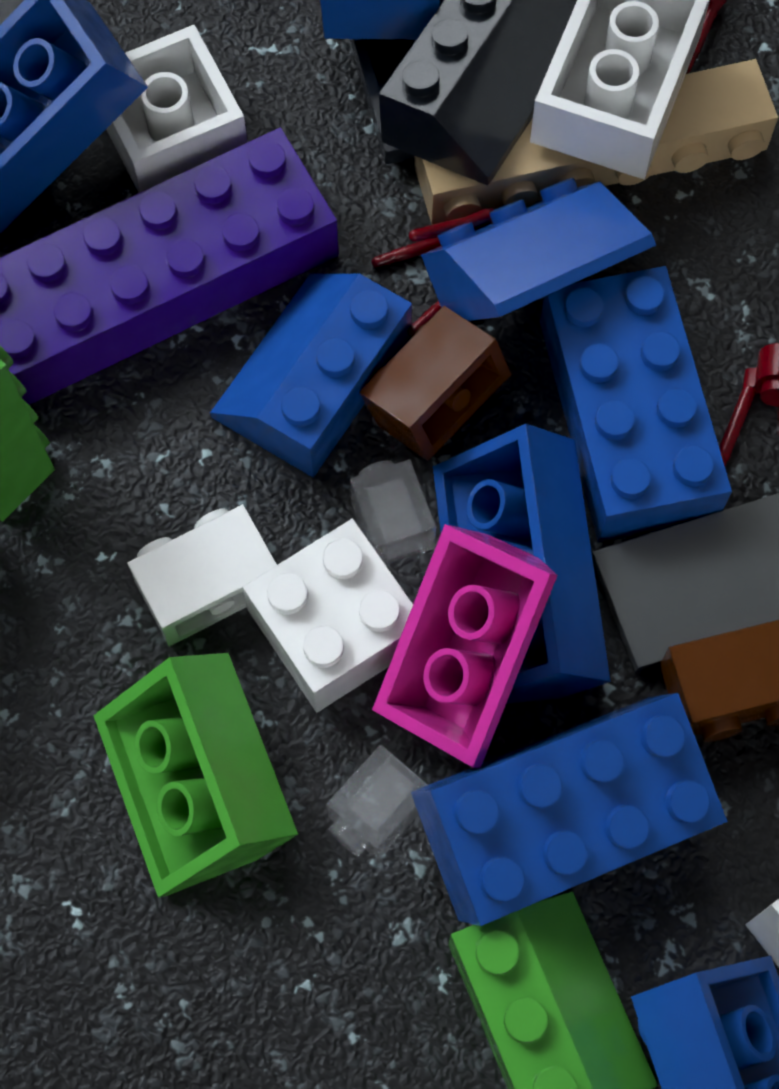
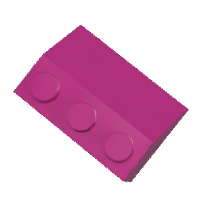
M445 524L372 710L473 768H481L558 575L540 558L489 534Z

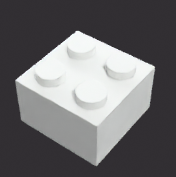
M195 25L125 53L148 88L106 130L139 193L247 143L244 115Z
M353 518L242 586L249 613L316 713L389 667L413 606L408 596Z

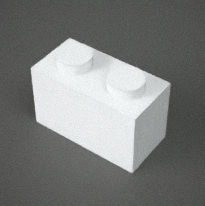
M243 504L230 511L225 508L214 510L200 518L194 526L195 529L173 540L170 537L154 540L138 552L137 558L127 562L134 581L169 647L246 608L247 605L242 586L277 565Z

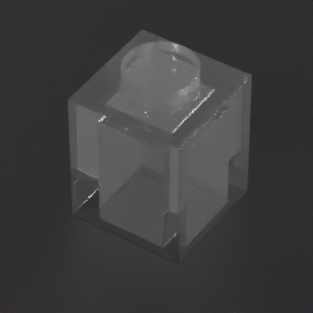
M410 459L394 464L392 461L376 462L362 469L357 477L350 479L351 503L362 533L385 565L435 549L436 525Z
M380 744L326 803L328 817L334 822L328 830L338 842L358 857L366 850L378 861L419 815L411 792L427 786V784Z

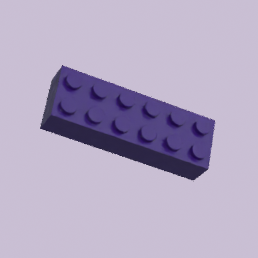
M279 127L1 257L0 346L13 360L14 364L9 368V371L22 383L27 391L22 396V399L28 405L39 401L339 256L337 219L282 128Z

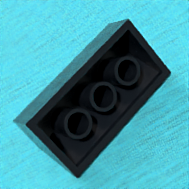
M444 0L379 93L382 143L488 186L533 118L535 99L577 0Z

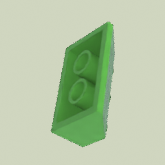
M229 653L169 657L93 715L158 898L171 895L257 861L298 835Z
M573 892L541 900L485 925H472L451 934L448 944L507 1089H653L658 1086Z

